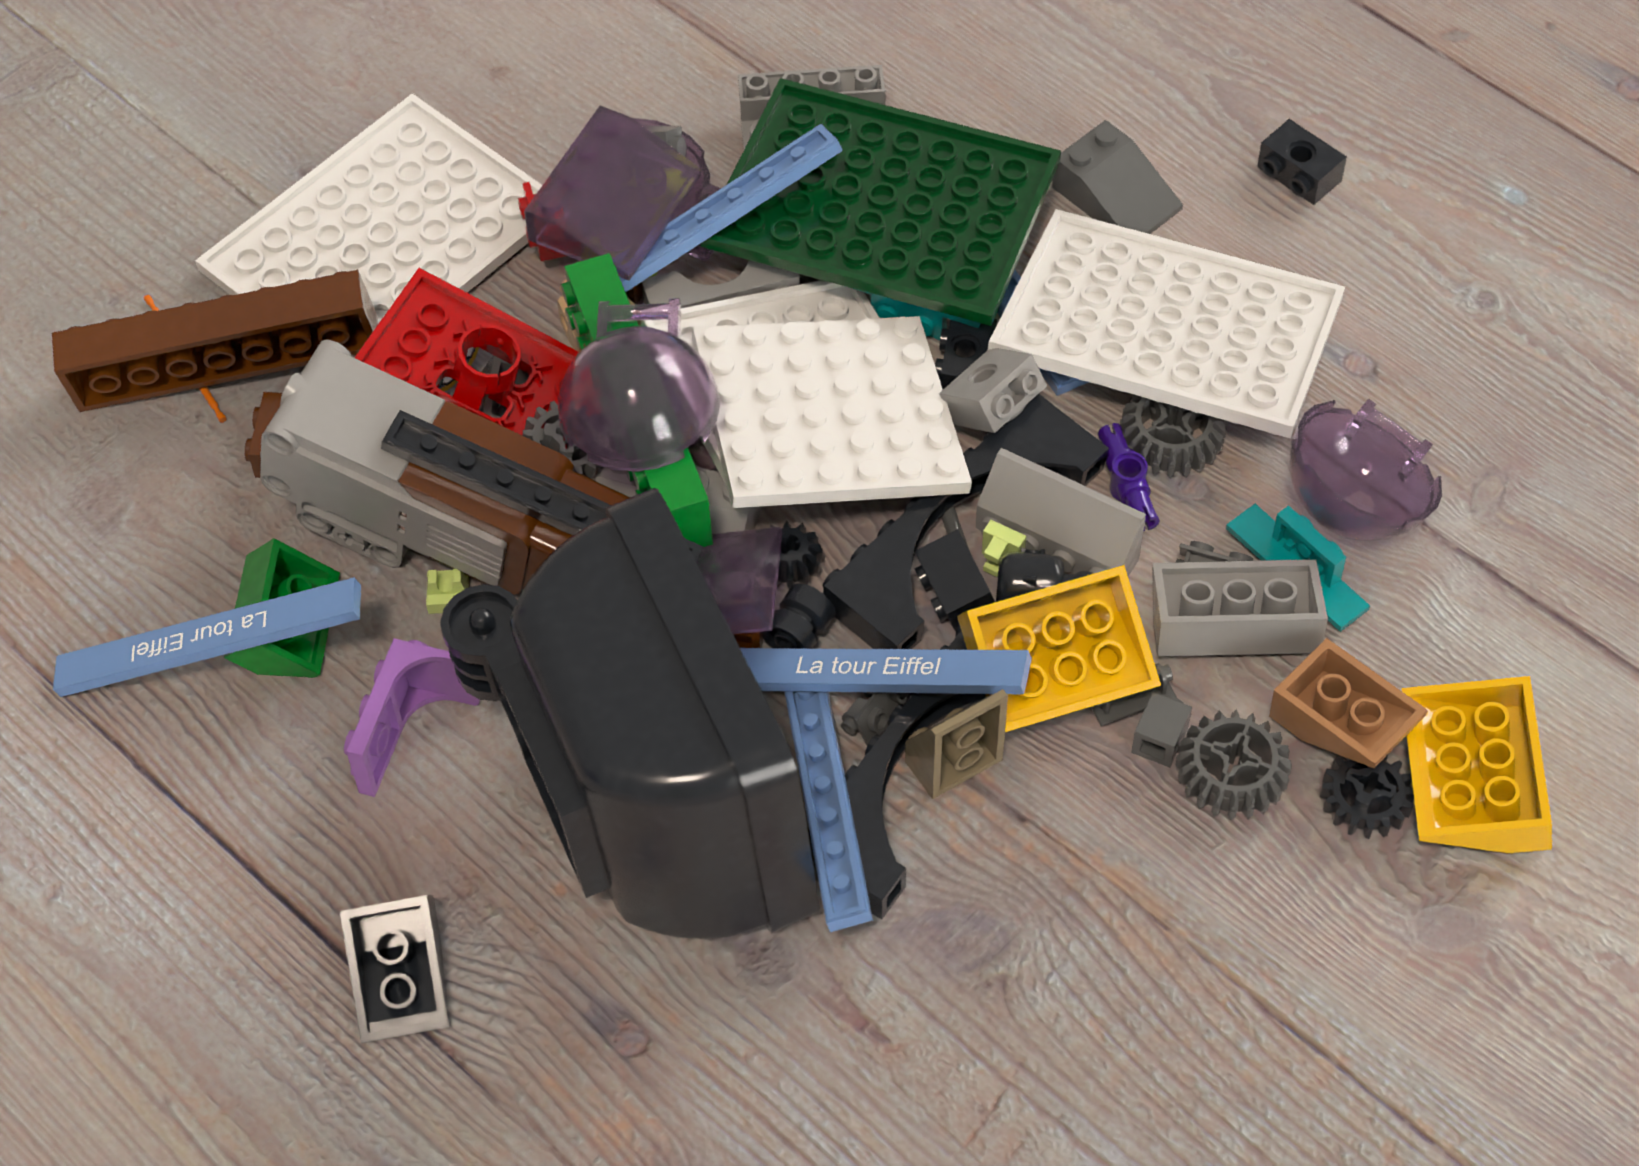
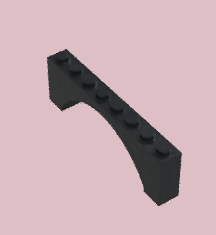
M1040 394L1036 395L1026 404L1024 410L1017 417L1005 423L997 432H987L981 444L975 449L970 447L963 453L972 481L970 493L914 497L907 504L904 513L896 521L893 519L887 521L879 530L874 541L869 545L862 544L853 553L850 562L842 570L837 568L826 577L822 585L824 588L823 594L835 607L836 615L834 617L873 649H912L921 641L925 621L917 614L912 595L911 567L916 555L915 550L919 548L928 531L947 510L982 493L999 450L1001 448L1086 486L1104 469L1109 448Z
M960 624L956 630V638L950 646L943 645L940 650H967ZM911 693V697L904 706L899 704L893 710L888 720V727L881 736L876 734L870 740L865 750V757L858 766L852 765L845 773L871 912L881 920L906 888V867L899 864L893 854L888 841L882 810L887 784L896 764L905 752L906 741L918 729L923 727L930 728L944 719L951 711L957 708L965 709L986 698V694ZM807 827L815 880L819 882L810 830Z

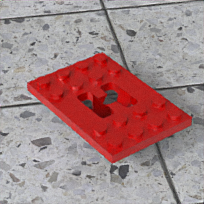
M420 267L354 357L438 396L446 402H451L520 435L523 433L527 418H534L536 408L541 407L548 412L550 402L555 401L559 408H564L566 402L571 401L572 409L576 411L584 405L587 407L585 414L587 417L598 415L601 418L603 415L599 397L602 395L599 389L594 390L588 373L590 364L588 359H582L579 351ZM479 347L513 366L507 371L500 373L499 376L498 374H485L476 371L466 362L468 349ZM518 369L529 374L528 379L523 384H515ZM445 377L458 381L453 396L437 388L439 382ZM485 395H489L488 398L507 408L502 417L493 418L480 411Z

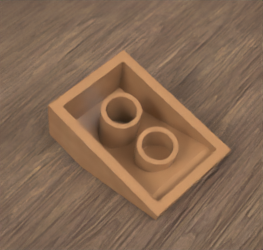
M1326 638L1274 689L1269 717L1304 742L1375 768L1427 715L1428 710Z

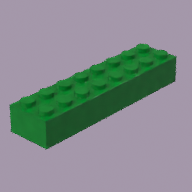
M610 253L564 266L567 282L561 284V289L566 305L570 306L565 308L566 317L570 329H576L579 337H576L580 355L583 360L588 359L590 364L588 373L594 390L599 389L602 395L599 397L602 412L606 420L611 419L614 426L611 428L613 440L618 451L623 449L626 457L623 459L627 477L630 482L635 481L638 490H635V494L638 495L657 488L668 505L683 537L703 547L713 545L709 499Z

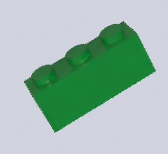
M273 538L246 555L235 609L338 582L340 572ZM329 628L225 654L224 658L257 675L316 678L321 672Z

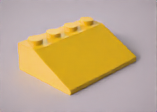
M1124 565L971 609L957 616L967 650H1028L1032 660L1025 693L1007 694L1005 732L1161 686Z
M1530 676L1401 688L1403 693L1428 710L1427 715L1407 734L1419 841L1501 853L1552 850V820Z

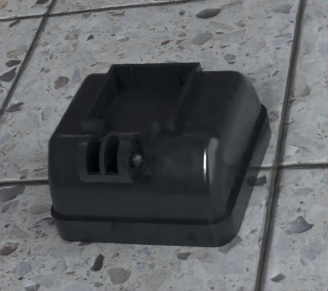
M657 488L606 507L605 518L571 536L544 560L527 582L518 600L511 592L502 587L486 584L466 588L452 597L444 607L440 625L458 681L468 694L479 700L501 701L518 740L525 763L586 898L608 889L617 911L627 923L662 935L690 939L730 937L764 926L773 933L819 913L820 908L801 785L793 756L668 505Z

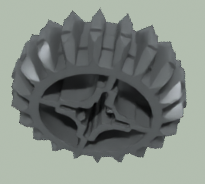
M1134 394L1130 398V403H1126L1122 419L1120 420V425L1123 429L1122 433L1129 448L1145 458L1147 466H1152L1154 476L1160 470L1167 471L1169 478L1178 471L1186 478L1191 469L1201 473L1205 464L1212 465L1216 455L1220 454V451L1223 449V438H1225L1227 430L1223 419L1195 413L1191 410L1156 402ZM1151 418L1154 421L1152 422V427L1145 429L1143 424ZM1200 428L1202 434L1195 439L1192 436L1193 432Z
M1237 709L1231 714V718H1226L1219 710L1214 716V721L1203 716L1199 721L1198 727L1191 725L1187 730L1186 738L1180 741L1178 749L1180 753L1176 758V766L1179 770V784L1186 785V797L1198 796L1196 802L1198 809L1206 805L1212 806L1211 812L1213 817L1218 815L1220 810L1227 811L1231 821L1236 817L1237 812H1242L1249 820L1253 816L1254 809L1264 814L1269 809L1270 803L1277 804L1281 799L1282 792L1288 787L1290 780L1288 775H1290L1292 769L1291 760L1288 759L1290 753L1289 745L1281 744V732L1269 733L1271 727L1269 720L1260 725L1256 724L1254 713L1249 715L1247 719L1239 718L1240 715ZM1236 757H1239L1238 765H1234L1231 773H1228L1229 765L1234 764ZM1209 773H1211L1212 775H1214L1218 780H1216L1215 778H1213Z

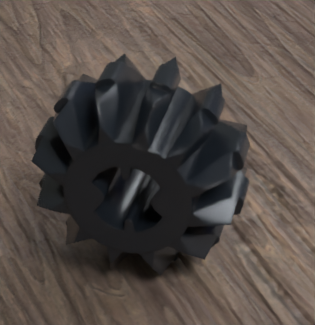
M786 520L783 528L778 529L770 525L768 535H759L757 540L758 548L754 552L755 563L759 567V574L762 579L771 578V584L774 588L783 582L790 589L795 582L808 584L810 581L809 576H818L820 563L823 559V549L818 544L816 532L806 533V527L803 523L796 528H791V525Z

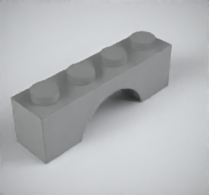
M751 260L748 261L746 268L736 278L716 285H704L693 282L676 270L649 277L641 282L643 304L647 315L800 285V277L798 273Z

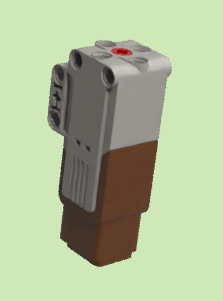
M332 340L321 341L301 374L295 372L289 379L281 397L280 407L261 436V482L272 493L296 504L297 520L305 528L389 567H399L408 550L412 549L450 568L458 569L465 575L487 585L500 586L514 595L519 594L521 589H524L529 579L544 560L573 535L382 450V440L399 410L610 505L631 498L575 472L572 462L561 453L352 357L344 346Z

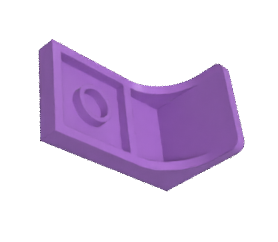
M393 639L385 660L381 659L377 663L374 672L375 684L370 695L366 694L363 697L359 708V722L355 730L349 731L344 744V753L348 756L351 766L350 772L354 776L360 794L375 797L403 727L416 710L426 704L442 700L457 701L475 706L479 705L480 700L468 694L459 683L454 664L450 659L449 650L429 647L417 640L407 642Z

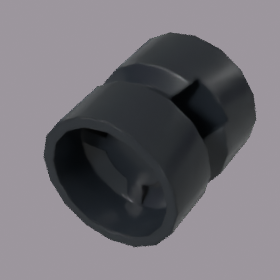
M794 584L779 604L780 609L773 612L762 628V637L771 648L813 649L818 641L817 636L823 634L836 615L835 607L816 588L807 584Z

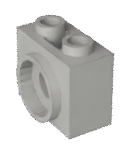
M995 348L987 350L944 388L939 395L942 400L947 402L954 425L995 433L1005 423L1017 417L1024 410L1026 404L1038 395L1047 384L1032 354Z

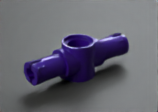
M1119 423L1112 424L1114 433L1111 432L1109 425H1105L1100 428L1097 434L1099 440L1109 448L1106 465L1110 473V493L1113 498L1121 503L1145 513L1146 526L1148 530H1151L1159 524L1160 520L1149 497L1151 490L1146 480L1147 461L1142 455L1129 448L1122 433V426Z

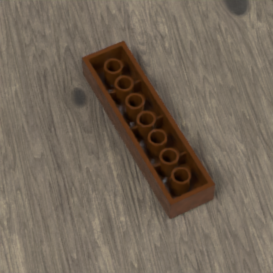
M359 270L340 271L334 275L314 279H301L295 283L263 287L256 291L237 295H224L208 301L186 303L179 307L159 311L152 310L140 315L120 319L113 318L101 323L82 327L74 326L67 330L53 332L54 372L78 411L84 412L306 366L323 340L335 341L344 346L352 356H355L377 327V316Z

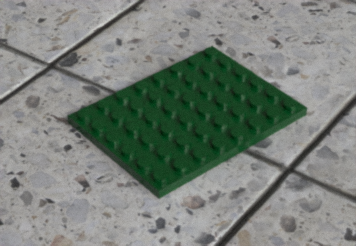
M780 78L727 184L820 124L839 141L843 151L702 242L701 247L992 326L1060 163L1061 150Z

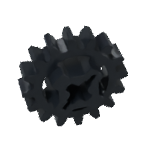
M1387 755L1375 768L1348 758H1346L1345 762L1343 759L1336 757L1332 768L1326 769L1322 781L1320 797L1326 799L1323 807L1324 812H1336L1333 824L1337 826L1346 822L1349 824L1348 834L1350 835L1357 828L1363 829L1366 839H1370L1372 831L1376 829L1383 837L1388 836L1390 825L1399 830L1402 828L1405 817H1410L1414 806L1413 788L1409 787L1412 780L1411 773L1400 774L1403 763L1399 760L1389 764L1386 762Z

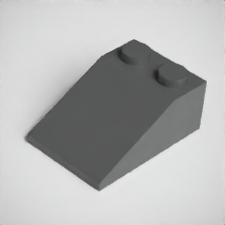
M1104 120L1061 152L1060 163L1052 179V188L1092 219L1151 234L1183 209L1182 202L1136 143L1107 120Z

